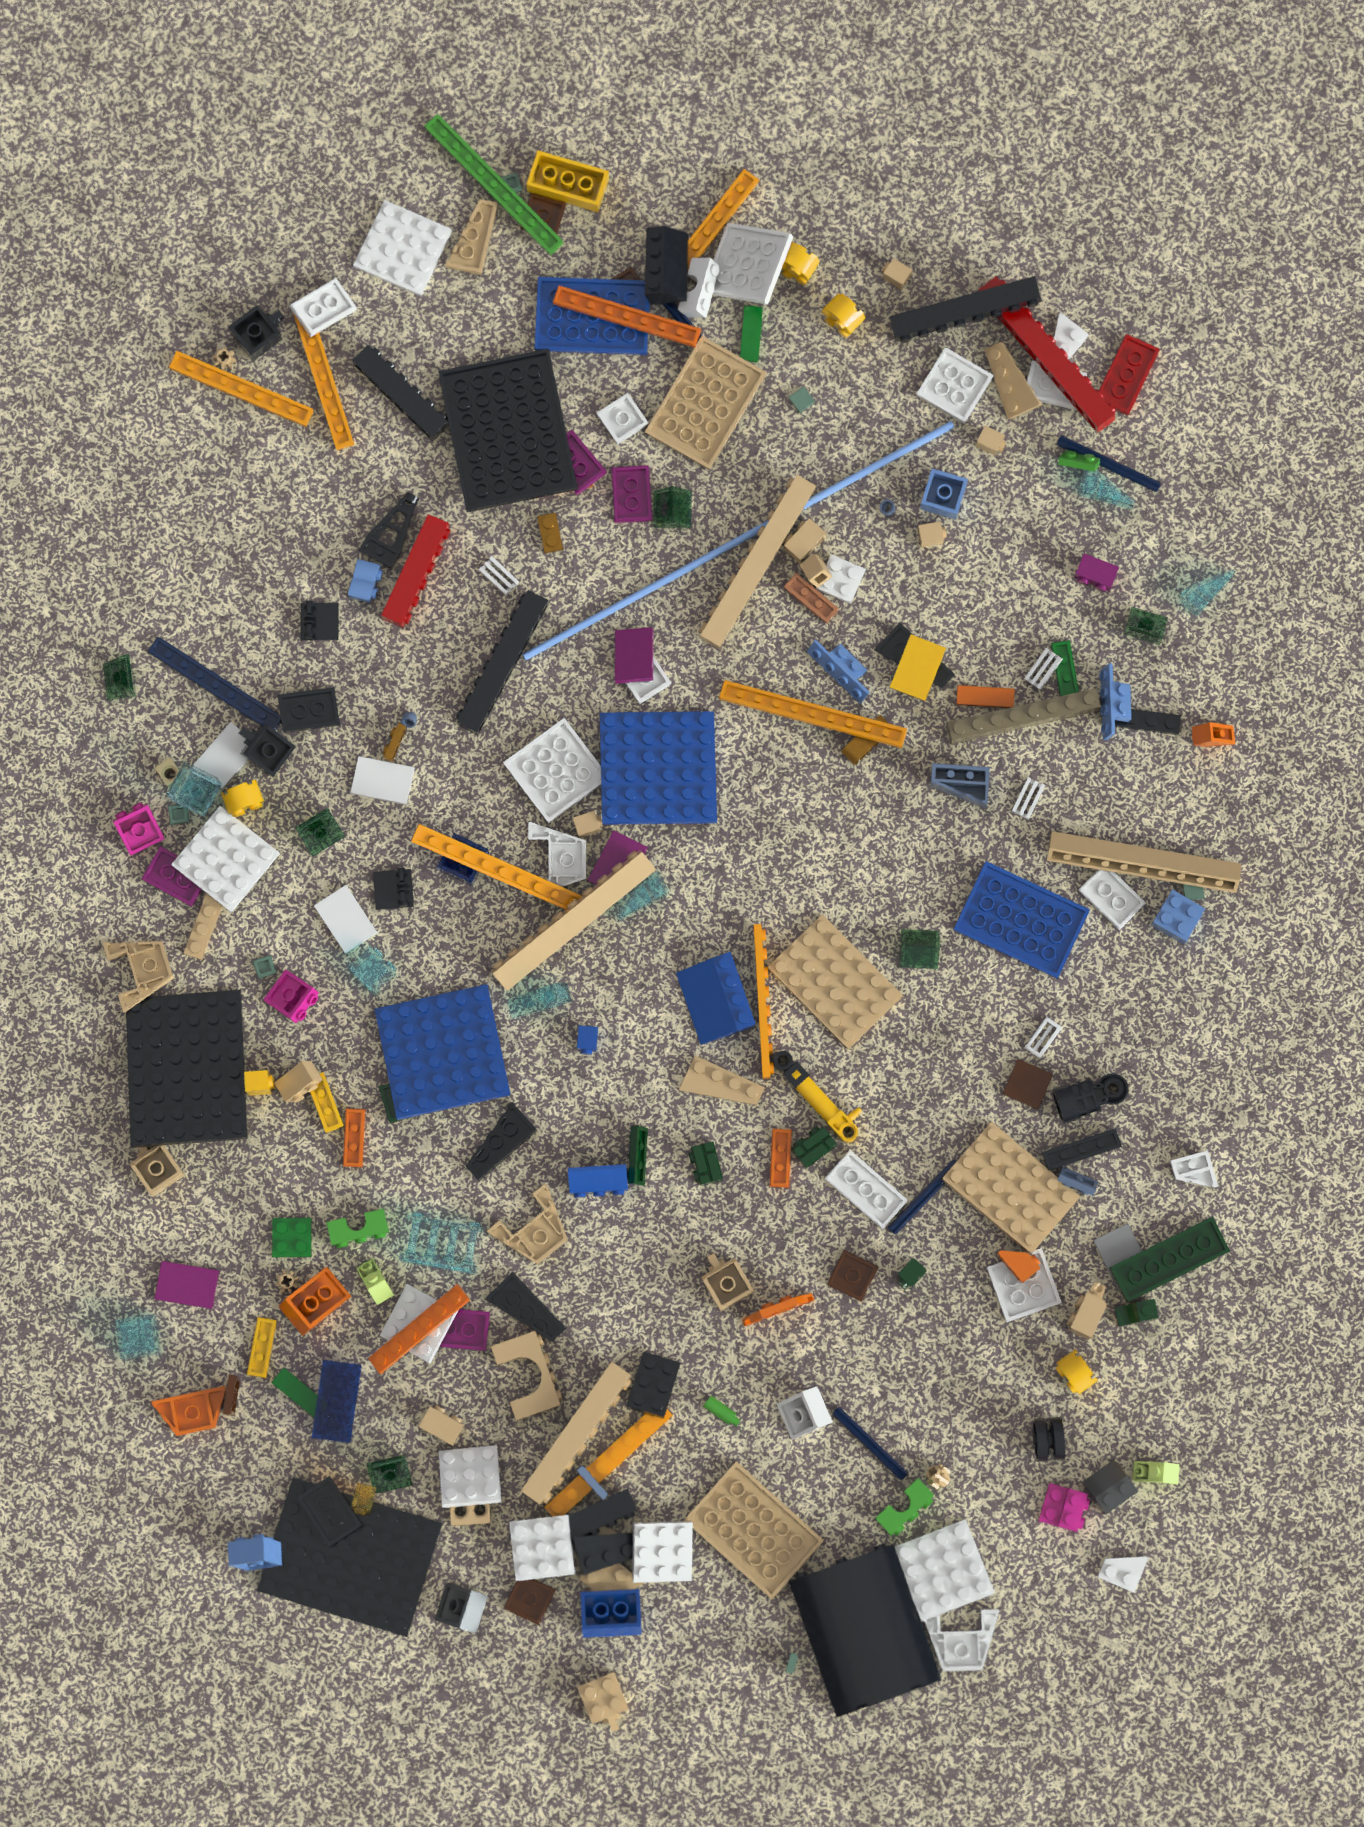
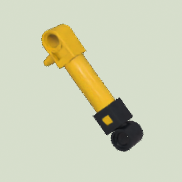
M779 1051L776 1053L773 1064L778 1071L784 1072V1079L803 1096L842 1142L851 1143L855 1141L858 1128L852 1121L862 1110L857 1107L846 1115L817 1086L798 1062L793 1064V1058L789 1052ZM786 1057L789 1063L786 1066H781L778 1064V1059ZM850 1128L854 1134L852 1137H845L843 1130Z

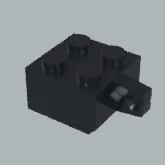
M255 306L228 326V329L233 338L254 362L282 340L281 333L277 328L279 327L278 323L284 319V315L280 310L271 315L269 313L265 315L259 306Z
M262 723L257 731L253 729L250 732L245 727H242L238 734L246 739L243 742L246 746L240 754L270 777L275 776L296 747L265 723Z

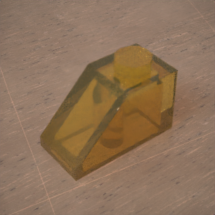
M357 1483L351 1509H354V1512L360 1515L370 1513L377 1487Z

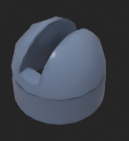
M891 500L881 502L879 508L883 515L891 516L894 514L895 505Z
M409 711L405 712L401 719V724L406 725L407 728L415 727L417 722L416 714Z

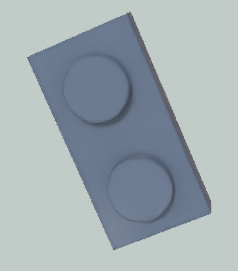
M1062 1167L1057 1180L1062 1182L1064 1186L1074 1187L1081 1193L1092 1196L1098 1185V1181L1065 1167Z

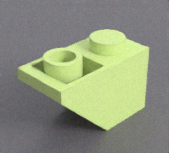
M374 1259L356 1268L377 1305L394 1296Z
M1134 1461L1132 1481L1178 1484L1179 1464Z

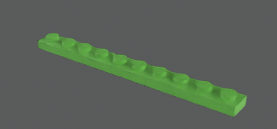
M439 114L424 126L550 256L564 244L563 240Z

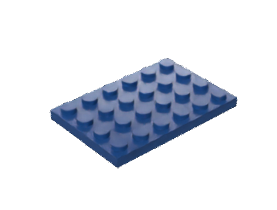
M538 277L535 351L549 348V352L647 355L648 333L553 305L558 286H563L649 313L650 303L645 296V280Z
M985 861L953 931L1058 979L1090 909Z

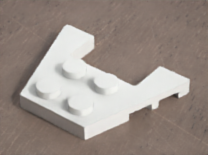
M528 822V840L549 841V878L547 880L562 887L585 880L586 840Z
M999 1609L981 1610V1631L941 1632L940 1615L924 1621L943 1672L983 1670Z

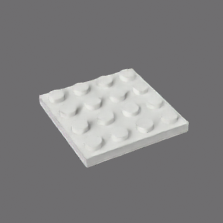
M384 200L353 267L418 296H422L453 230Z
M727 223L713 260L720 268L712 295L768 305L793 236L786 232Z
M565 718L503 762L504 766L548 824L601 786V765Z
M219 806L171 865L232 913L280 853L238 819L228 814L223 807Z
M966 1519L895 1546L921 1622L995 1594Z

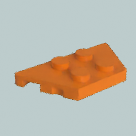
M812 1293L793 1298L789 1295L779 1300L780 1303L773 1305V1302L764 1304L761 1310L742 1319L744 1327L815 1301Z
M226 1386L151 1401V1403L176 1436L216 1428Z

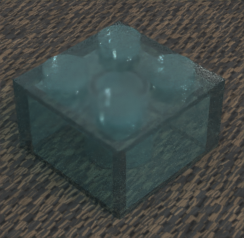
M184 762L166 795L171 801L204 817L222 783L217 777Z
M155 1314L115 1320L120 1359L128 1360L162 1354L157 1316Z

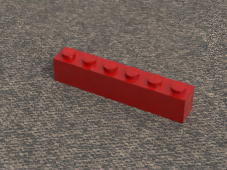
M427 515L381 614L382 620L401 628L405 624H409L412 618L410 612L413 607H417L420 597H418L420 590L424 591L428 580H426L428 573L432 574L435 568V563L433 562L436 556L439 557L442 553V542L444 539L447 540L451 530L449 529L448 522L432 515Z

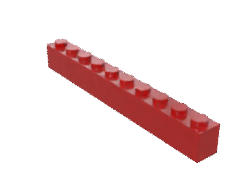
M995 276L979 288V291L1007 283ZM1026 306L1020 308L1017 312L1010 313L1007 311L997 317L1096 433H1099L1115 420L1116 411L1114 407L1103 400L1102 393L1091 386L1090 379L1079 372L1080 369L1075 362L1071 363L1067 358L1068 355L1065 350L1058 348L1053 336L1045 333L1043 325L1038 320L1035 321L1032 318V313Z

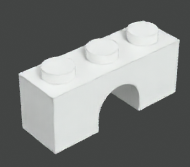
M711 258L691 259L688 276L697 285L692 291L687 292V301L680 302L678 310L687 317L706 318L720 268Z

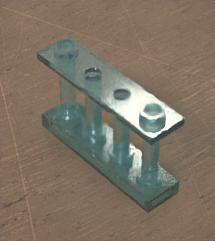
M412 1212V1215L407 1214V1220L413 1222L408 1249L405 1250V1253H400V1262L473 1275L477 1274L478 1267L474 1266L472 1260L477 1233H484L485 1230L481 1227L480 1223L469 1222V1225L425 1218L423 1217L424 1214ZM420 1222L432 1224L427 1253L424 1254V1257L417 1256V1252H415ZM439 1225L451 1227L446 1257H443V1260L435 1259L436 1255H434ZM458 1229L470 1231L465 1260L462 1263L454 1262L455 1259L453 1258Z

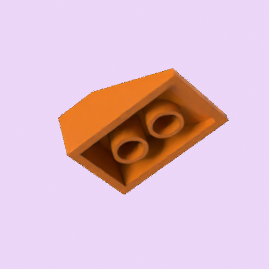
M325 1267L284 1299L278 1307L300 1334L304 1336L346 1302L351 1295L329 1268Z

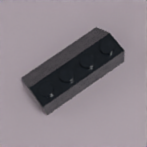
M666 226L646 228L645 296L650 305L687 301L688 233Z

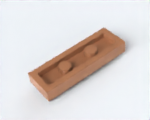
M797 573L784 586L787 592L825 624H828L839 611L837 606Z

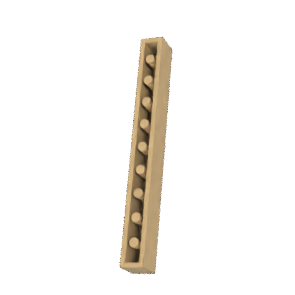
M796 475L794 479L791 477L786 485V488H788L785 495L781 493L776 501L778 507L775 511H770L766 518L769 522L766 527L761 526L757 533V536H759L757 542L752 541L747 550L749 552L748 557L741 559L737 566L740 569L737 575L733 574L728 581V584H730L728 590L722 591L718 598L720 600L717 607L713 606L708 615L711 617L708 623L704 622L698 631L701 633L700 639L717 649H720L816 489V485L799 475Z
M1054 831L1051 832L1047 861L1237 893L1241 874V863Z
M641 850L632 851L624 863L620 862L612 868L613 872L608 876L605 874L597 880V885L582 892L583 896L578 900H572L567 905L568 908L565 911L557 912L548 925L546 923L541 925L537 929L538 933L533 937L530 935L522 941L523 945L518 949L515 947L508 952V957L505 960L497 961L492 966L491 972L508 991L652 874L656 868Z

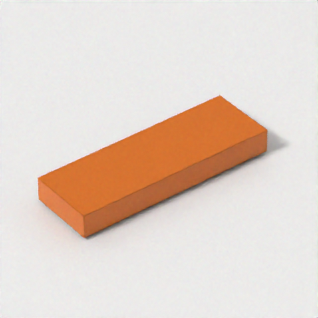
M958 685L956 705L1011 708L1014 707L1015 689Z
M346 1108L343 1167H363L365 1109Z
M772 1129L770 1187L789 1188L791 1129Z

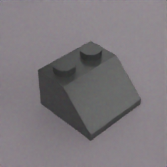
M1115 1460L1082 1482L1104 1515L1139 1492Z
M446 1582L435 1620L476 1633L488 1595Z

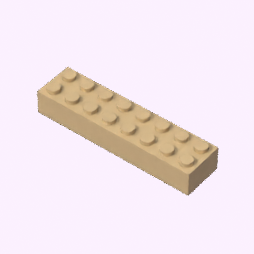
M613 1362L609 1364L521 1492L542 1506L543 1503L547 1505L553 1496L551 1494L553 1488H559L564 1481L562 1476L565 1471L570 1472L575 1465L574 1458L577 1454L580 1456L587 1448V1445H585L586 1441L589 1438L592 1440L598 1432L596 1428L600 1422L603 1424L610 1415L607 1411L611 1406L615 1408L621 1397L619 1394L621 1391L624 1390L626 1392L632 1384L630 1380L631 1375Z

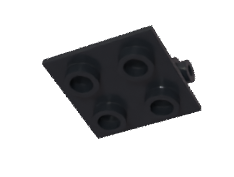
M311 600L301 603V641L339 640V603H313Z
M397 868V870L373 872L376 910L414 907L411 869Z

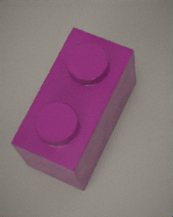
M1084 553L1074 578L1078 579L1077 582L1080 584H1091L1098 591L1110 592L1119 567Z

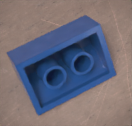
M626 1164L568 1168L570 1195H574V1198L586 1197L585 1194H593V1197L605 1196V1193L613 1192L614 1196L624 1195V1191H628Z
M640 1589L581 1592L583 1638L642 1635Z

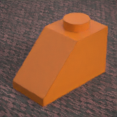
M1211 722L1193 726V745L1201 747L1234 745V728L1232 725Z
M1003 1250L996 1254L1021 1284L1041 1268L1039 1266L1040 1261L1034 1254L1030 1256L1029 1253Z

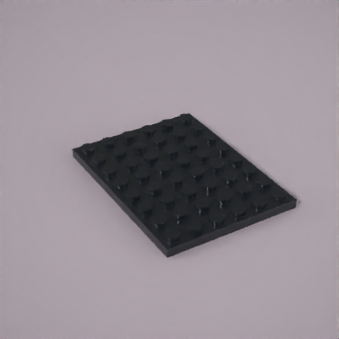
M549 348L438 371L467 513L578 490Z
M241 990L150 996L126 1011L131 1148L248 1139Z
M293 1477L273 1540L281 1542L282 1565L264 1568L257 1591L408 1637L443 1523L341 1492L362 1526L331 1547H328L297 1499L298 1496L316 1484Z

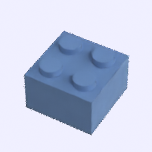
M931 469L920 509L956 520L968 479Z
M1172 889L1151 926L1178 942L1185 944L1204 913L1205 908Z
M263 1534L253 1535L251 1539L246 1537L235 1538V1541L228 1542L229 1566L245 1571L281 1566V1542L273 1540V1537H264Z

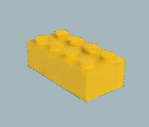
M537 150L526 184L527 192L599 212L609 181V171Z

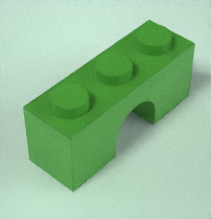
M384 1209L364 1213L366 1223L358 1231L351 1230L348 1227L346 1218L326 1222L331 1245L339 1249L347 1247L349 1242L355 1241L356 1244L367 1242L366 1238L374 1237L375 1240L385 1238L386 1234L389 1233Z
M919 1478L903 1491L910 1501L909 1508L906 1511L897 1512L888 1505L875 1518L890 1536L893 1534L897 1536L905 1529L903 1524L907 1520L912 1522L919 1515L917 1511L922 1506L926 1509L933 1502L931 1498L934 1494Z

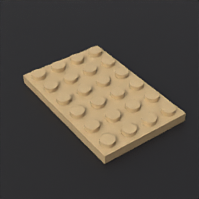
M701 336L645 430V434L710 470L766 377L767 372L706 337Z
M823 914L768 966V969L848 1050L903 997Z
M992 1121L942 1178L943 1182L1030 1255L1081 1197L1070 1187L1064 1186L1062 1182L1057 1181L1058 1177L1050 1170L1048 1171L1043 1164Z
M737 1461L684 1519V1521H692L693 1529L771 1600L824 1541Z

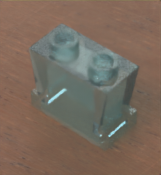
M369 945L356 964L352 961L347 967L376 996L380 992L379 987L397 976L395 972L397 968L390 961L386 963L381 958L383 954L376 947L372 949Z

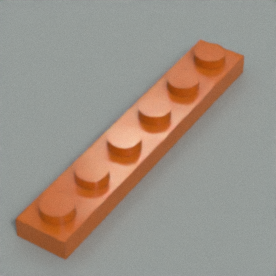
M456 1284L368 1358L378 1373L382 1374L469 1302L470 1298L461 1286Z

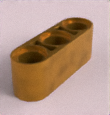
M881 714L874 719L889 724ZM856 736L841 752L853 765H856L859 759L862 760L872 750V747H876L880 742Z

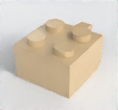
M165 1145L137 1147L140 1151L137 1154L138 1158L130 1163V1166L152 1197H155L185 1176Z
M714 1253L707 1257L711 1264V1267L708 1268L710 1272L702 1276L701 1280L720 1312L754 1293L751 1284L735 1258L725 1263L724 1260L718 1261Z
M1095 1282L1089 1292L1079 1296L1074 1306L1077 1308V1311L1070 1315L1066 1325H1069L1068 1331L1087 1340L1093 1337L1107 1306L1105 1300H1103L1106 1288L1104 1285Z
M615 1672L577 1687L591 1723L603 1721L604 1725L609 1723L612 1732L620 1730L617 1719L621 1718L619 1713L628 1710L629 1707Z

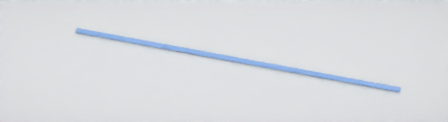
M950 421L813 495L804 509L953 429L954 424ZM769 520L522 654L525 660H528L756 536L761 526L766 527Z

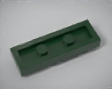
M631 1126L629 1135L630 1151L628 1153L629 1170L627 1172L628 1184L645 1186L648 1128Z

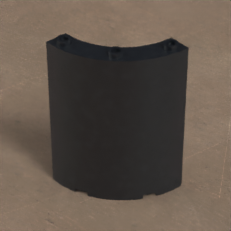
M885 1543L875 1546V1551L848 1561L846 1557L835 1561L836 1565L808 1575L805 1571L795 1575V1580L789 1581L836 1718L942 1680L894 1544L887 1547Z

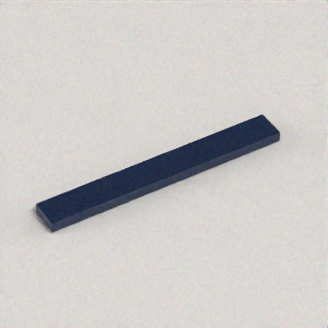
M159 636L147 651L260 726L262 723H265L276 731L281 724V717L278 713Z

